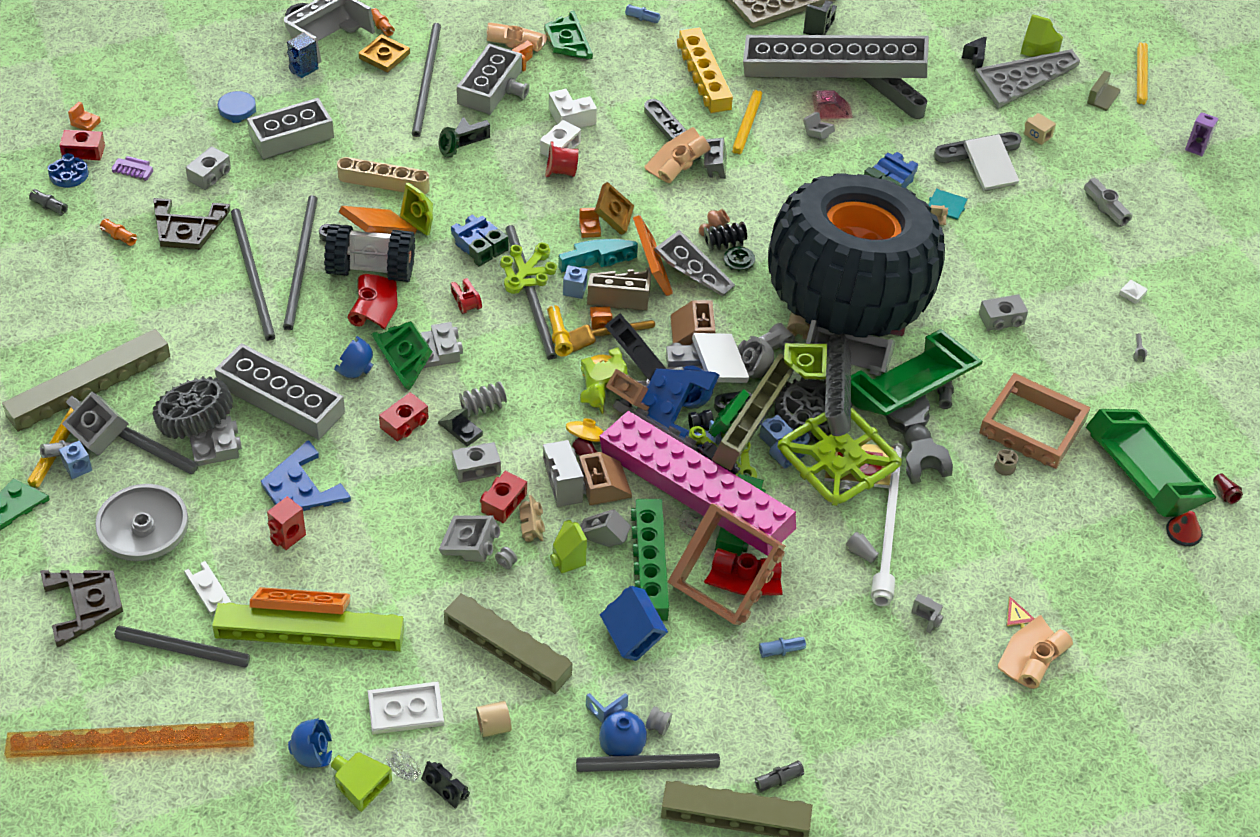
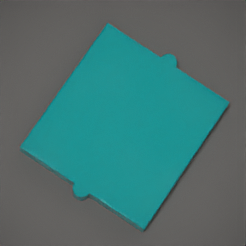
M936 188L933 196L929 197L930 202L928 205L930 207L931 205H944L945 208H948L946 217L958 220L961 213L965 211L964 206L968 198Z

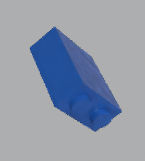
M631 585L624 589L622 594L608 604L606 609L600 614L622 658L634 661L639 660L668 633L646 591Z

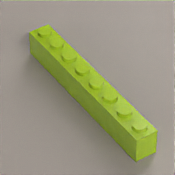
M232 602L217 603L212 625L214 637L219 639L401 652L404 634V618L395 614L381 615L370 612L353 613L350 611H345L343 614L276 610L249 608L250 605Z

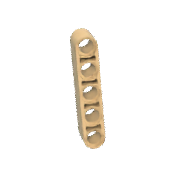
M343 157L337 161L338 178L342 182L404 192L406 183H410L424 194L430 191L429 174L424 170Z

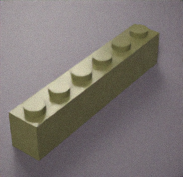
M460 593L444 610V624L554 694L572 676L573 663L569 658L559 655L547 644L535 640L528 632L519 630L512 622L503 620L493 610L484 608L472 597H467Z
M666 781L661 818L773 837H809L813 804H807L799 800H782L779 797H763L754 793L733 792L730 789H714L705 785H689L681 781Z

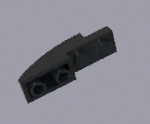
M621 313L605 325L649 380H651L656 368L666 369Z

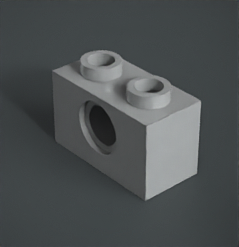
M211 146L185 167L187 180L206 190L214 185L223 175L229 173L231 169L229 155Z
M1019 294L983 300L979 310V316L987 331L1024 325L1028 310Z
M495 442L452 451V463L459 483L501 474V460Z

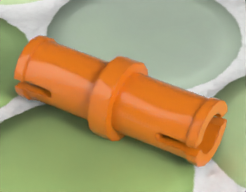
M377 8L371 9L375 26L381 29L386 36L393 35L394 32L392 31H395V28L389 23L388 18L382 15Z
M109 219L101 221L100 229L110 234L113 239L121 240L129 246L136 243L137 235L126 230L123 225L115 224Z

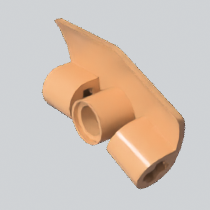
M490 22L487 26V41L503 43L510 48H515L529 41L533 44V51L538 52L548 40L546 34L519 26Z
M691 127L664 144L644 168L661 180L671 183L682 170L689 169L695 159L710 151L711 148L703 135L700 136L696 129Z
M1039 615L1011 637L997 667L1016 682L1028 688H1038L1050 663L1072 647L1073 640L1065 630L1060 629L1054 633L1042 615Z

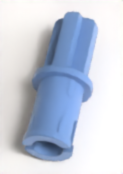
M628 4L625 10L627 16L639 18L640 21L646 20L659 23L661 18L659 13L647 10L646 7L640 8Z
M781 637L776 641L759 643V651L762 658L780 654L785 656L786 652L806 648L804 637L783 640Z

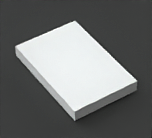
M999 134L966 140L963 145L983 191L1019 183V178Z
M693 334L692 340L704 371L718 373L720 376L717 382H748L749 375L732 334Z
M439 682L368 690L372 735L444 726Z

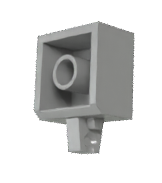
M93 391L82 402L73 396L66 401L74 411L62 423L63 426L97 455H101L129 424Z

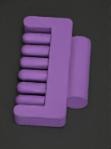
M126 156L125 159L118 158L111 168L113 173L121 172V174H126L127 176L130 174L131 177L134 176L135 178L139 176V179L143 178L144 181H147L153 173V167L149 166V161Z

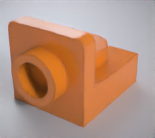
M529 41L512 49V51L522 54L523 72L526 71V62L533 55V44Z
M78 102L68 111L71 125L84 131H92L101 122L99 116L84 111L82 102Z
M595 207L579 209L581 238L601 237L599 216L594 212Z
M590 307L592 330L603 328L612 320L610 307Z

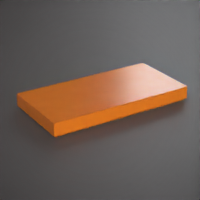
M341 206L339 210L341 215L365 232L391 234L393 230L411 231L415 234L417 228L389 209Z
M637 215L633 217L651 272L664 294L669 296L673 294V290L661 256L654 251L657 247L655 239L642 217Z
M260 587L251 597L249 608L343 614L350 603V594Z

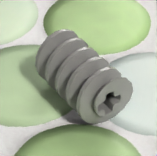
M499 381L495 383V386L493 384H488L487 388L480 386L479 391L473 388L471 393L468 390H465L463 395L459 393L462 409H468V418L470 417L471 410L475 415H478L479 408H481L483 413H486V406H489L491 411H494V404H497L501 409L502 402H507L504 387Z

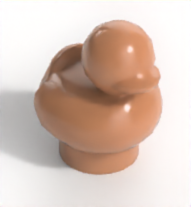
M725 210L709 211L707 215L709 224H701L699 233L704 236V227L709 230L710 226L716 228L718 225H722L724 227L725 224L729 223L730 219Z

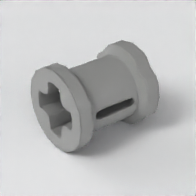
M511 78L507 84L506 93L509 95L515 94L524 100L529 93L530 85L527 83L521 84L516 82L514 78Z

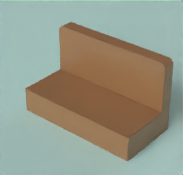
M615 369L606 387L631 404L647 411L649 407L641 401L649 388L624 372Z

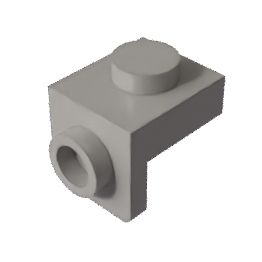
M814 112L803 120L806 133L810 137L822 140L835 132L834 124L821 122L819 112Z
M921 594L917 595L914 600L912 613L929 621L926 632L931 633L934 627L939 628L944 618L941 615L943 605Z

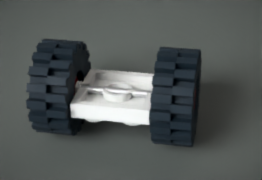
M331 224L327 231L324 253L326 274L347 276L350 269L387 273L388 280L410 282L415 257V234L411 231L393 230L391 234L353 231V227L350 225Z

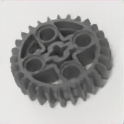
M204 376L200 379L195 377L192 381L187 379V382L180 383L177 387L172 386V390L165 391V396H160V400L156 401L152 414L157 428L163 435L173 439L178 437L184 439L185 436L191 438L192 435L199 436V433H206V430L214 429V425L221 424V420L226 419V415L230 414L233 400L228 387L222 380L218 378L213 379L211 376L207 379Z
M801 377L800 381L794 379L793 383L787 382L786 387H783L775 401V416L779 415L792 430H795L805 424L809 418H815L825 412L826 379L824 381L820 379L805 380ZM827 421L818 425L827 436L832 434ZM811 431L807 432L810 437L809 443L811 440H815V443L819 442Z

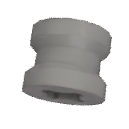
M654 706L648 716L646 729L657 730L660 735L664 736L670 726L673 714L661 712L658 707Z

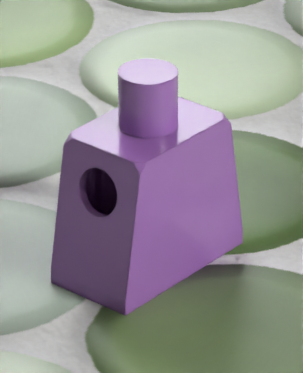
M1200 113L1195 120L1185 150L1203 156L1213 136L1218 118L1206 113ZM1196 138H1202L1203 140L1201 143H1198Z

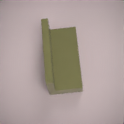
M1104 70L1090 90L1087 101L1088 104L1105 111L1109 109L1121 89L1108 84L1110 72Z

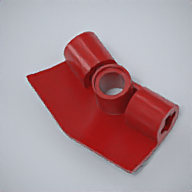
M362 274L357 279L358 299L347 316L348 321L352 325L360 327L369 319L385 330L397 310V283L394 280H388L384 276Z
M718 548L712 561V569L704 583L745 596L766 558L757 560L755 555L751 553H744L738 556V554ZM780 561L775 564L772 570L774 573L770 581L763 585L761 589L762 595H783L781 585L782 563Z

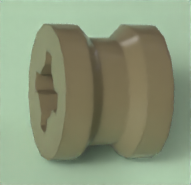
M1010 449L999 451L994 464L995 470L1001 475L1008 476L1013 474L1018 463V455Z

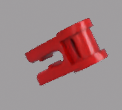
M468 278L462 280L464 292L461 291L460 285L456 282L450 283L451 293L462 314L467 313L471 309H482L481 297Z

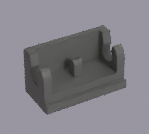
M724 137L706 139L711 150L704 154V168H707L710 178H713L712 172L717 171L720 178L726 179L727 151Z

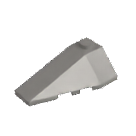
M680 230L654 249L669 265L721 296L725 295L735 286Z

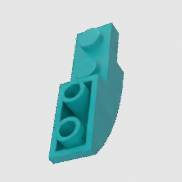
M598 239L575 243L574 250L559 254L558 268L562 273L566 272L568 265L583 267L599 263L602 268L613 266L619 262L630 261L637 258L638 243L622 239Z

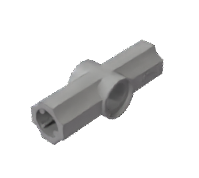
M1096 178L1090 179L1084 185V190L1098 203L1099 211L1108 214L1121 227L1125 226L1132 219L1133 215L1118 200L1119 195L1116 191L1107 189Z

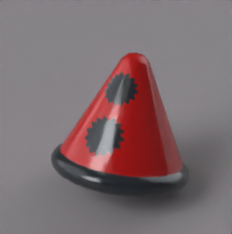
M1188 511L1180 516L1171 518L1166 525L1168 537L1178 545L1195 546L1203 538L1202 528L1193 511Z

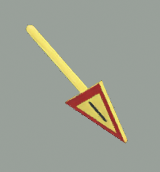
M1009 596L1007 626L1020 625L1022 629L1025 626L1024 624L1030 623L1035 618Z

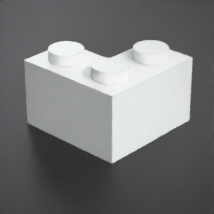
M567 89L549 93V110L557 125L562 120L578 128L596 124L597 107L591 97L572 100Z

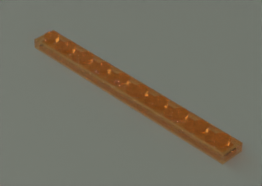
M254 721L7 732L4 754L6 758L254 747L255 725Z

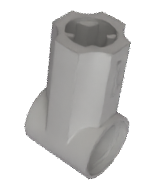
M782 323L775 324L767 334L759 337L765 340L772 347L773 351L778 348L784 350L785 343H794L795 341L794 335Z

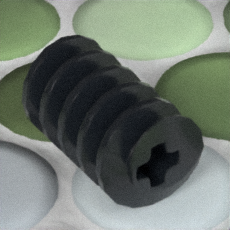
M742 221L738 225L735 222L732 225L725 224L724 227L718 225L716 228L710 226L709 230L704 227L706 245L710 251H713L714 245H716L718 250H721V244L724 245L725 249H728L729 243H731L732 247H736V242H739L740 247H742L744 241L747 240L745 223Z

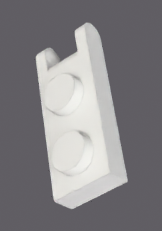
M206 561L201 563L202 571L192 575L191 571L187 569L184 570V573L212 617L215 615L217 603H228L231 601Z

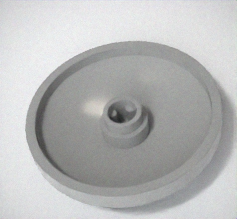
M138 484L126 487L110 496L100 507L96 516L95 526L101 545L110 554L128 561H147L163 556L173 550L184 538L189 520L185 503L177 493L160 485Z

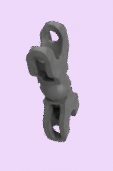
M926 395L916 399L913 407H901L886 415L888 425L903 434L906 445L911 449L906 457V473L911 484L921 482V472L926 468L938 470L942 477L952 476L953 472L949 451L945 447L934 443L930 431L925 427L930 418V404Z

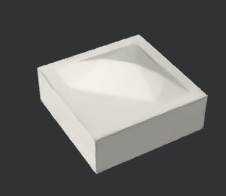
M1130 280L1120 290L1119 295L1137 304L1146 295L1148 289Z

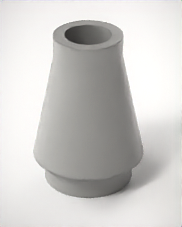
M855 532L846 543L850 552L867 560L869 563H872L879 556V553L863 533Z

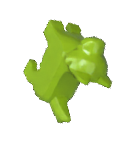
M618 347L608 351L612 358L608 359L606 363L602 361L595 364L591 357L581 359V372L585 375L587 389L580 394V402L589 403L592 407L599 408L602 414H604L606 398L605 389H608L606 385L615 369L628 375L627 364L622 359V354Z

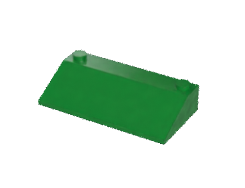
M939 329L925 337V348L922 354L887 371V373H883L874 379L870 378L862 370L852 374L851 403L858 409L886 416L982 365L983 361L944 330Z
M1099 409L1085 427L1090 432V436L1100 443L1152 502L1160 515L1176 517L1216 499L1213 492L1137 409Z

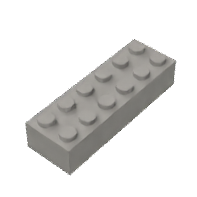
M243 343L215 368L216 378L226 384L231 394L318 440L345 414L344 397Z

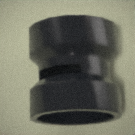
M710 409L703 410L702 413H688L690 429L700 426L709 431L710 420L714 421Z

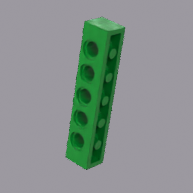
M635 499V508H631V521H635V526H632V539H636V544H633V557H637V562H634V575H638V580H635V587L646 591L661 620L668 621L669 596L662 499Z

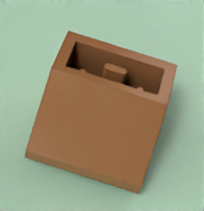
M692 300L670 316L672 343L691 345L694 333H715L716 331L712 300Z
M602 452L579 456V466L584 476L583 481L589 505L632 498V493L620 461Z

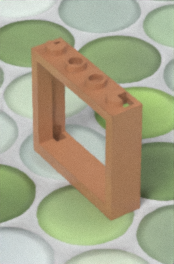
M1013 373L982 420L979 433L988 437L987 439H993L1007 448H1012L1022 453L1026 457L1038 460L1045 466L1048 465L1057 469L1086 422L1091 407ZM1010 393L1074 421L1058 449L1052 448L993 420Z
M711 503L667 582L732 624L741 625L742 622L745 623L751 614L749 610L753 603L760 599L763 585L772 578L774 573L772 570L775 564L779 563L784 557L785 552L783 550L786 545L722 506ZM722 516L773 547L736 613L685 582Z

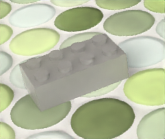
M488 44L457 85V104L491 115L506 94L509 80L511 78L516 80L521 73L522 54Z
M319 98L247 118L249 136L262 159L334 138L333 121Z

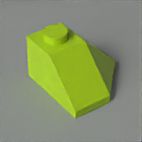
M1032 14L1020 54L1036 57L1059 52L1063 37L1053 28V23L1050 19Z
M406 183L400 217L428 236L430 235L433 221V203L423 192L410 183Z
M785 343L784 362L804 379H826L827 344Z
M571 520L564 521L553 543V554L550 555L553 566L558 567L561 574L586 566L587 538L579 523H572Z

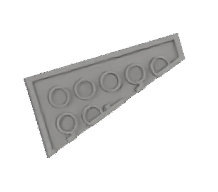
M1070 49L976 68L975 76L997 108H1000L1079 66L1080 59Z

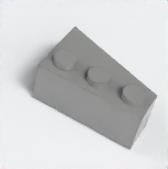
M568 440L543 444V460L557 507L583 503V494H586V487L583 481L584 476L576 460L575 449L571 448Z

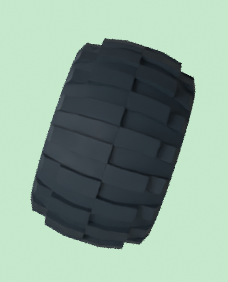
M846 173L813 178L811 183H804L797 191L795 190L788 196L775 219L768 248L769 274H771V283L780 300L787 303V309L794 315L803 317L805 322L810 325L811 321L815 320L817 321V327L829 330L830 333L838 335L844 333L854 337L867 338L868 335L880 337L889 335L892 330L900 331L917 320L921 312L924 313L936 293L945 261L944 233L942 228L939 227L938 218L931 213L932 208L925 201L918 199L915 193L885 179L874 178L870 175Z

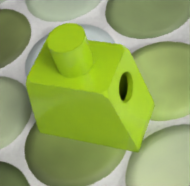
M360 752L355 753L348 761L338 755L331 763V768L337 771L334 776L336 787L360 812L392 781V770L389 766Z

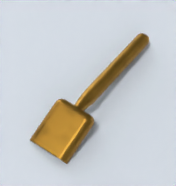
M655 321L630 323L635 331L655 327ZM588 324L569 332V341L573 345L572 352L595 343V336L611 335L606 327L592 330Z

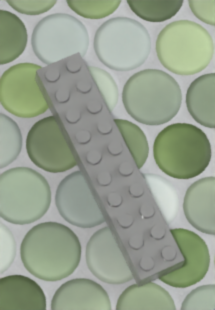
M746 35L743 58L744 76L927 78L929 36Z

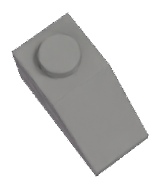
M615 509L584 518L580 525L587 540L607 547L624 543L631 528Z

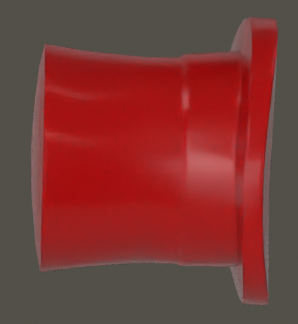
M550 141L545 177H550L552 173L575 177L579 158L578 149L561 148L554 146V141Z

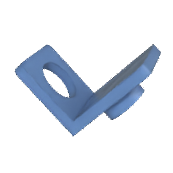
M589 693L586 695V707L603 723L609 715L618 711H624L628 707V695L626 693L604 708Z

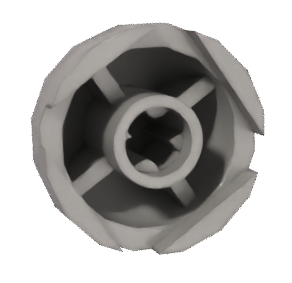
M750 336L751 339L748 341L743 340L740 343L738 350L749 378L756 379L766 375L774 362V352L765 340L756 336Z

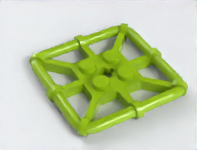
M851 408V419L866 433L856 440H853L848 433L842 436H833L832 434L827 436L818 427V425L827 421L825 412L815 418L806 420L805 424L785 435L777 443V448L800 472L801 478L807 480L824 499L834 506L848 501L865 489L870 490L874 487L875 483L890 475L902 465V459L878 434V430L875 427H871L853 408ZM808 431H811L819 440L813 446L791 443ZM873 440L888 457L867 454L861 446ZM836 452L843 453L844 457H841L840 455L835 456ZM794 453L811 455L818 463L812 467H806ZM864 464L885 466L870 477L866 476L859 469ZM824 469L834 479L833 493L815 477V474ZM851 473L860 483L839 495L840 479Z

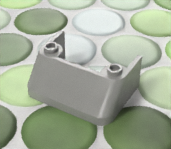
M315 0L284 18L285 27L299 51L303 55H307L308 58L311 57L317 63L322 62L318 41L333 32L343 29L352 33L359 28H363L372 34L375 33L371 7L358 0Z
M812 320L806 344H827V339L834 333L817 327V321ZM845 334L851 351V365L870 369V374L878 376L882 372L887 373L896 343L894 340L870 335L867 338H861Z

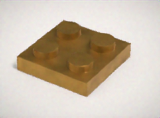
M381 34L359 52V59L388 73L410 54V48Z
M606 182L601 187L594 212L619 234L623 235L627 232L634 205L609 182Z

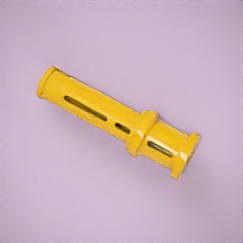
M554 305L555 311H553V307L550 306L547 309V313L553 330L551 338L555 344V353L561 357L568 356L573 351V345L569 341L570 334L564 328L560 308Z

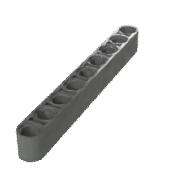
M844 333L841 335L833 334L827 339L825 416L833 436H842L851 429V351Z

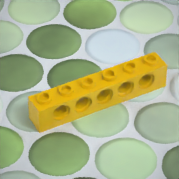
M701 28L680 30L679 38H677V47L682 50V58L687 61L688 71L692 72L693 82L698 85V93L703 96L704 106L708 107L710 113L732 110L733 96Z

